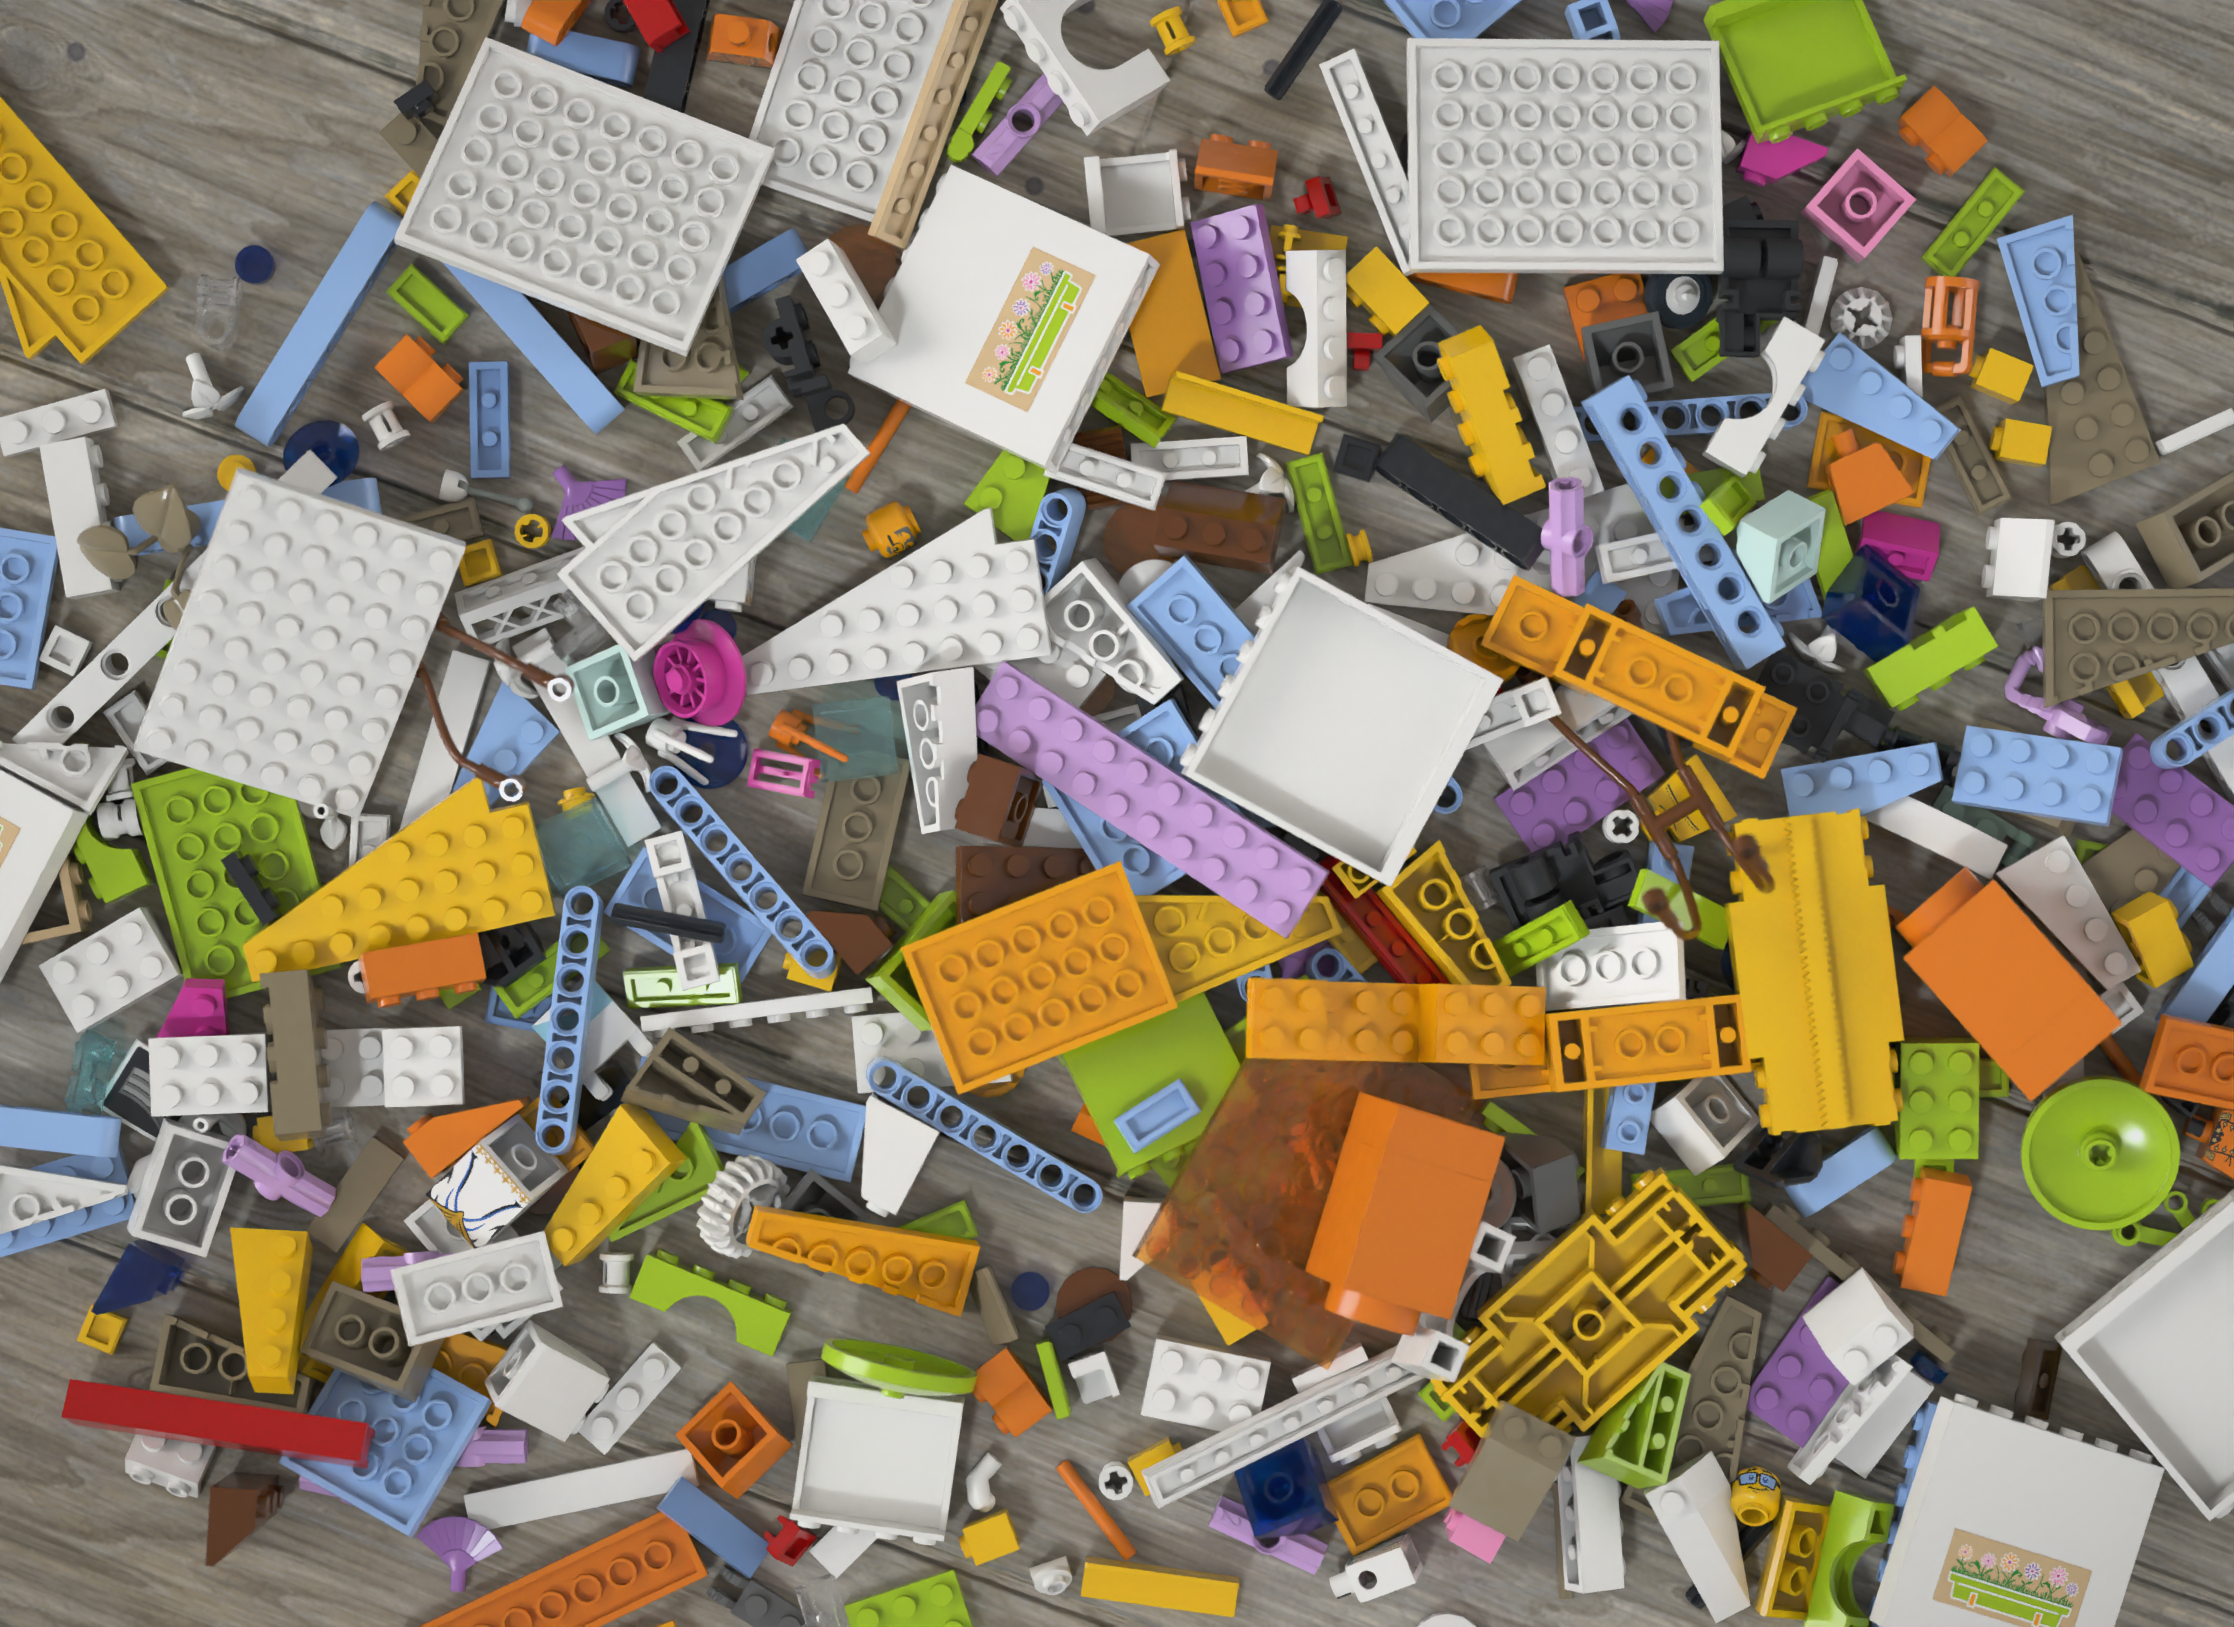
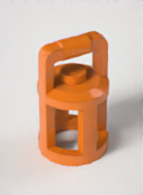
M1953 276L1925 278L1923 324L1920 334L1923 373L1933 374L1935 377H1956L1957 375H1966L1971 371L1980 281ZM1949 293H1954L1952 322L1949 325L1946 324ZM1932 343H1937V348L1944 350H1956L1957 345L1962 344L1961 362L1959 364L1956 361H1934L1931 363Z

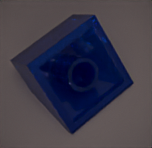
M1865 544L1860 547L1828 589L1821 619L1854 644L1858 650L1865 653L1873 661L1878 662L1910 643L1921 588Z
M144 1239L130 1242L91 1312L100 1315L150 1301L161 1295H166L169 1291L174 1292L184 1277L185 1271L181 1270L185 1259L155 1242Z
M1304 1438L1234 1471L1256 1539L1302 1535L1339 1521L1317 1449Z

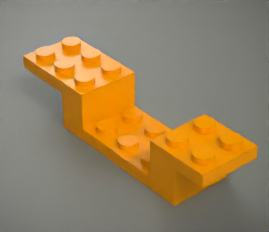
M1513 575L1480 644V647L1544 677H1548V679L1584 696L1587 693L1595 695L1694 742L1692 747L1762 780L1765 778L1798 709L1764 693L1766 687L1590 604L1586 603L1584 608L1516 575Z
M1248 978L1246 1058L1544 1065L1546 987Z
M1730 994L1682 1001L1546 1013L1544 1065L1469 1064L1472 1099L1475 1100L1749 1073L1754 1071V1066L1760 1064L1759 1058L1748 1059L1740 994Z

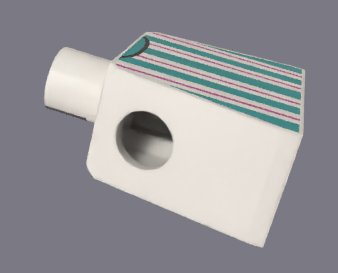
M1406 1532L1373 1546L1354 1557L1351 1556L1345 1566L1346 1571L1330 1577L1329 1581L1337 1599L1356 1593L1359 1602L1363 1603L1415 1584L1424 1567L1409 1532ZM1366 1570L1373 1572L1376 1577L1368 1575Z

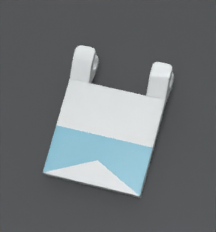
M584 977L569 992L580 990L584 983ZM595 981L583 1084L596 1099L606 1101L613 1094V1089L596 1071L627 1041L631 1043L641 1056L647 1058L656 1047V1044L642 1032ZM551 1008L531 1026L546 1043ZM571 1010L563 1014L560 1020L562 1029L570 1031L578 1025L579 1015L576 1011ZM564 1049L560 1051L557 1055L568 1067H571L574 1062L572 1050Z

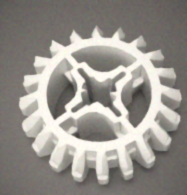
M749 1154L747 1157L739 1155L735 1162L728 1161L723 1172H716L714 1182L707 1183L709 1186L707 1194L700 1197L703 1200V1206L697 1210L701 1218L696 1225L701 1229L700 1237L705 1240L706 1244L711 1246V1249L719 1254L723 1253L728 1257L736 1259L741 1255L749 1257L752 1251L756 1250L748 1247L746 1243L754 1207L759 1205L778 1209L786 1200V1195L791 1188L786 1184L787 1176L782 1173L780 1168L776 1167L775 1163L760 1156Z

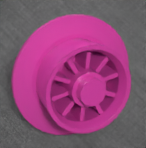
M706 619L689 621L677 630L671 642L664 644L657 652L653 665L654 684L661 702L671 713L682 718L691 717L702 725L712 727L724 725L738 714L746 693V672L741 653L732 637L724 628Z

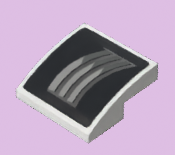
M136 1038L96 1105L113 1117L122 1118L121 1122L156 1142L164 1118L182 1123L187 1115L151 1117L149 1045Z

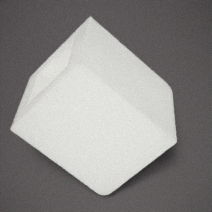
M1105 1348L1068 1361L1069 1369L1073 1379L1075 1378L1083 1403L1088 1404L1110 1395L1112 1397L1120 1395V1388Z

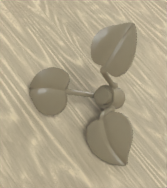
M173 483L162 489L144 493L135 501L133 505L134 516L140 527L146 533L152 535L138 546L129 547L128 539L122 531L105 525L93 526L82 531L77 538V544L80 545V550L87 560L99 572L107 577L118 580L127 579L135 573L137 563L132 555L141 553L156 541H159L160 546L169 553L181 552L171 588V594L174 598L166 600L163 604V611L167 621L177 630L191 593V589L180 592V584L188 557L194 550L190 542L200 532L202 523L194 512L187 509L177 484Z

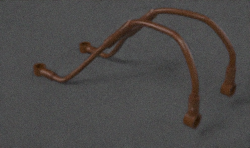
M1630 599L1621 601L1614 611L1615 616L1645 630L1640 620L1642 613L1635 602ZM1521 665L1515 673V676L1522 685L1542 677V675ZM1558 715L1548 718L1575 747L1631 797L1629 801L1664 859L1669 860L1682 890L1691 918L1692 928L1686 931L1680 927L1679 919L1670 908V902L1662 888L1655 887L1647 890L1642 896V902L1647 912L1652 916H1657L1664 927L1671 930L1677 938L1687 941L1695 939L1702 930V921L1688 878L1677 856L1679 852L1674 847L1665 829L1698 809L1711 831L1717 833L1725 847L1755 887L1763 894H1771L1774 891L1775 881L1769 872V865L1760 853L1761 849L1757 840L1752 834L1746 833L1738 836L1733 841L1724 828L1726 825L1701 782H1699L1693 769L1684 762L1677 734L1665 729L1672 757L1678 769L1677 775H1679L1690 796L1656 816L1644 794H1640L1633 784L1584 742Z
M440 611L434 626L438 631H443L445 634L522 672L523 677L548 689L549 695L554 700L564 701L574 691L575 684L570 676L566 674L556 676L530 662L526 664L451 626L448 618ZM421 660L415 677L422 680L437 729L452 759L461 767L475 773L474 776L499 789L504 799L508 801L518 800L526 791V782L520 775L512 774L507 776L483 763L479 765L465 758L460 753L447 728L428 667ZM556 682L564 683L567 687V692H559L555 685ZM507 783L516 784L519 792H511L507 787Z

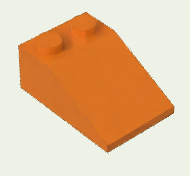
M1211 134L1210 140L1202 138L1195 169L1194 190L1270 202L1278 150H1271L1272 144L1256 140H1249L1248 146L1234 144L1232 137L1220 134Z
M527 1096L449 1112L436 1117L430 1113L417 1120L407 1129L410 1136L403 1143L432 1179L445 1173L478 1142L532 1103L533 1100Z

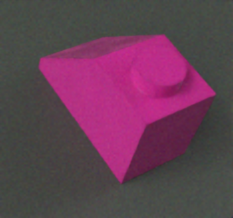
M1750 129L1735 172L1744 174L1742 178L1744 181L1764 187L1765 183L1774 184L1822 161L1827 155L1829 148L1793 135L1778 143L1772 144L1768 140L1757 144Z

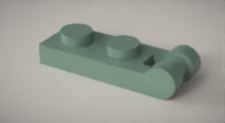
M1947 785L1942 786L1931 804V807L2001 842L2005 836L2013 840L2014 844L2008 854L2004 852L1999 863L2004 867L2023 858L2027 851H2032L2038 842L2031 835L2016 828L1985 808L1954 804L1952 801L1954 789Z

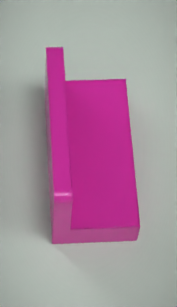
M1876 511L1863 517L1861 536L1854 554L1857 567L1929 582L1939 555L1940 524L1883 511Z

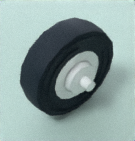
M1650 274L1644 291V301L1648 313L1658 311L1661 325L1670 329H1686L1697 325L1706 316L1713 297L1711 280L1707 274Z

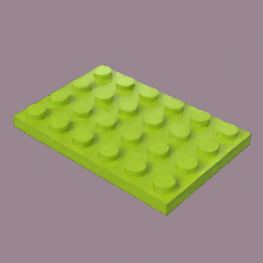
M187 768L131 783L184 980L186 978L224 979L227 998L264 989L261 988L260 981L252 982L242 945L269 924L262 925L221 862V859L234 851H241L243 856L249 854L261 871L257 877L264 888L270 886L280 899L282 906L278 910L282 915L321 888L320 877L299 801L194 768ZM338 963L307 971L312 976L342 968L344 965L343 963Z

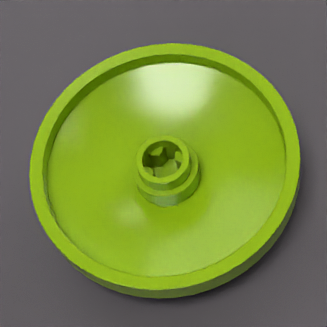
M2096 1075L2066 1082L2048 1093L2038 1103L2030 1114L2022 1133L2020 1158L2024 1177L2030 1191L2039 1204L2051 1215L2064 1223L2082 1229L2113 1230L2131 1225L2143 1219L2163 1202L2170 1192L2178 1173L2180 1146L2171 1117L2154 1095L2144 1092L2139 1088L2138 1084L2129 1080L2113 1076Z
M826 1339L821 1358L831 1366L857 1380L882 1388V1395L896 1399H904L905 1393L923 1396H947L970 1393L974 1391L978 1375L973 1369L937 1355L861 1339Z

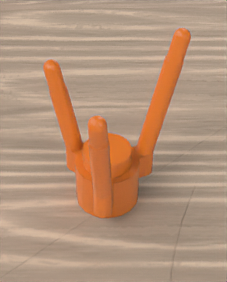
M796 708L792 713L781 709L776 716L768 736L777 740L776 747L794 756L807 758L793 746L798 747L801 742H804L841 762L846 763L849 760L847 755L806 734L808 726L803 724V722L855 735L860 733L858 727L808 715ZM814 768V774L821 780H825L826 774L821 769Z

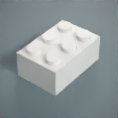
M150 907L137 908L39 965L77 1033L93 1029L183 977L179 958Z
M164 1118L127 1225L130 1235L206 1257L236 1171L222 1162L223 1152L232 1138L211 1131L198 1133L191 1125Z
M1156 1334L1141 1415L1222 1432L1261 1412L1271 1365L1270 1357Z

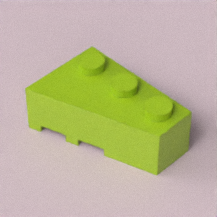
M1003 450L964 502V505L975 514L985 508L992 507L995 529L1012 541L1030 539L1040 503L1047 494L1052 478L1043 476L1044 468Z
M1973 606L1960 610L1862 671L1883 706L1888 709L1896 706L1900 712L1919 701L1920 699L1916 694L1930 687L1932 691H1935L1951 682L1953 679L1950 674L1962 667L1965 671H1968L1986 660L1984 655L1997 648L1998 645Z
M1662 1362L1604 1414L1577 1462L1637 1489L1666 1485L1691 1374Z

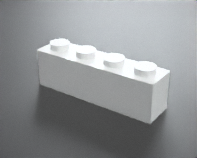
M87 437L39 445L66 598L75 600L120 592L119 582H122L123 579H112L99 572L87 560L80 550V545L77 544L78 536L87 528L98 525L114 527L113 522L107 520L105 506L110 505V496L106 483H101L98 468L103 467V457L99 445H94V441Z
M1563 685L1554 692L1562 711L1561 714H1558V717L1586 743L1633 714L1595 695L1587 693L1584 696ZM1548 719L1483 743L1490 759L1513 791L1578 750Z
M1596 1429L1586 1430L1584 1433L1583 1431L1568 1433L1575 1437L1576 1440L1557 1476L1564 1586L1566 1590L1583 1594L1624 1588V1576L1626 1574V1562L1622 1556L1621 1542L1624 1526L1619 1512L1620 1482L1577 1462Z

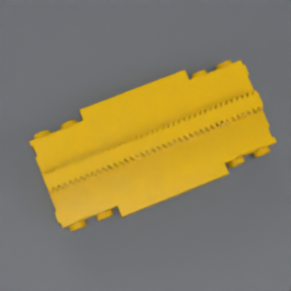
M1858 808L1847 810L1846 813L1836 814V811L1767 820L1750 818L1738 820L1737 823L1730 824L1731 832H1728L1733 841L1738 836L1746 833L1752 834L1761 849L1760 853L1769 865V872L1775 881V889L1771 894L1761 893L1734 859L1735 871H1730V886L1732 894L1739 895V902L1724 904L1735 994H1740L1747 1055L1748 1059L1759 1058L1760 1064L1754 1066V1078L1756 1088L1763 1089L1764 1104L1759 1105L1761 1127L1768 1128V1134L1774 1136L1781 1135L1782 1131L1799 1133L1866 1124L1882 1126L1890 1125L1891 1121H1898L1897 1112L1903 1111V1100L1900 1088H1894L1892 1073L1898 1072V1060L1895 1049H1889V1042L1904 1041L1885 884L1869 886L1868 879L1874 876L1871 855H1865L1863 840L1869 838L1866 816H1860ZM1726 848L1727 855H1728V856H1732V855L1730 854V852L1728 851V849Z
M1662 1167L1655 1172L1651 1169L1644 1172L1633 1184L1637 1189L1626 1199L1622 1195L1615 1198L1605 1208L1604 1211L1607 1215L1604 1218L1593 1208L1588 1210L1579 1221H1576L1477 1310V1318L1484 1326L1481 1328L1477 1325L1473 1326L1459 1340L1470 1347L1455 1382L1430 1379L1433 1389L1440 1396V1399L1443 1402L1447 1401L1480 1438H1482L1500 1400L1529 1413L1567 1434L1572 1429L1569 1425L1571 1422H1574L1584 1433L1700 1329L1698 1321L1692 1314L1696 1311L1699 1314L1704 1313L1715 1303L1717 1298L1714 1295L1725 1285L1728 1288L1733 1287L1745 1276L1746 1272L1743 1269L1748 1264L1743 1251L1732 1239L1729 1241L1703 1210L1677 1184L1674 1186L1670 1182Z

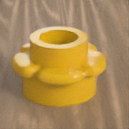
M585 787L572 788L564 791V799L557 802L558 806L562 805L564 816L579 815L594 810L592 799L595 797V794L587 793Z

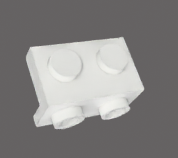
M136 1434L125 1457V1472L139 1483L149 1485L153 1482L164 1486L168 1492L175 1496L187 1497L189 1495L198 1498L201 1492V1482L215 1453L216 1446Z

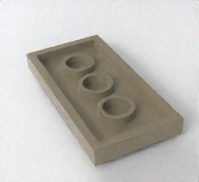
M836 743L835 749L847 755L849 760L844 763L836 758L832 759L802 895L878 912L911 770L910 761L905 758Z

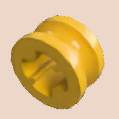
M527 514L517 521L514 534L522 546L526 548H540L549 541L552 528L550 522L545 517L539 514ZM533 520H536L540 523L537 528H542L543 534L541 537H535L532 543L526 539L529 535L523 534V528L525 525H532Z
M1359 530V534L1356 536L1350 533L1345 534L1353 566H1359V563L1364 560L1372 563V553L1365 530Z

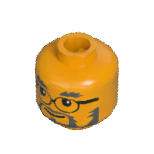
M892 501L869 512L865 517L868 528L861 531L870 551L873 552L878 549L885 558H892L914 547L918 541L917 534L921 533V529L909 505L903 507L897 501Z

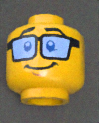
M1759 1466L1739 1471L1736 1479L1731 1484L1730 1504L1735 1517L1749 1526H1761L1774 1519L1780 1510L1782 1492L1780 1480L1775 1474Z

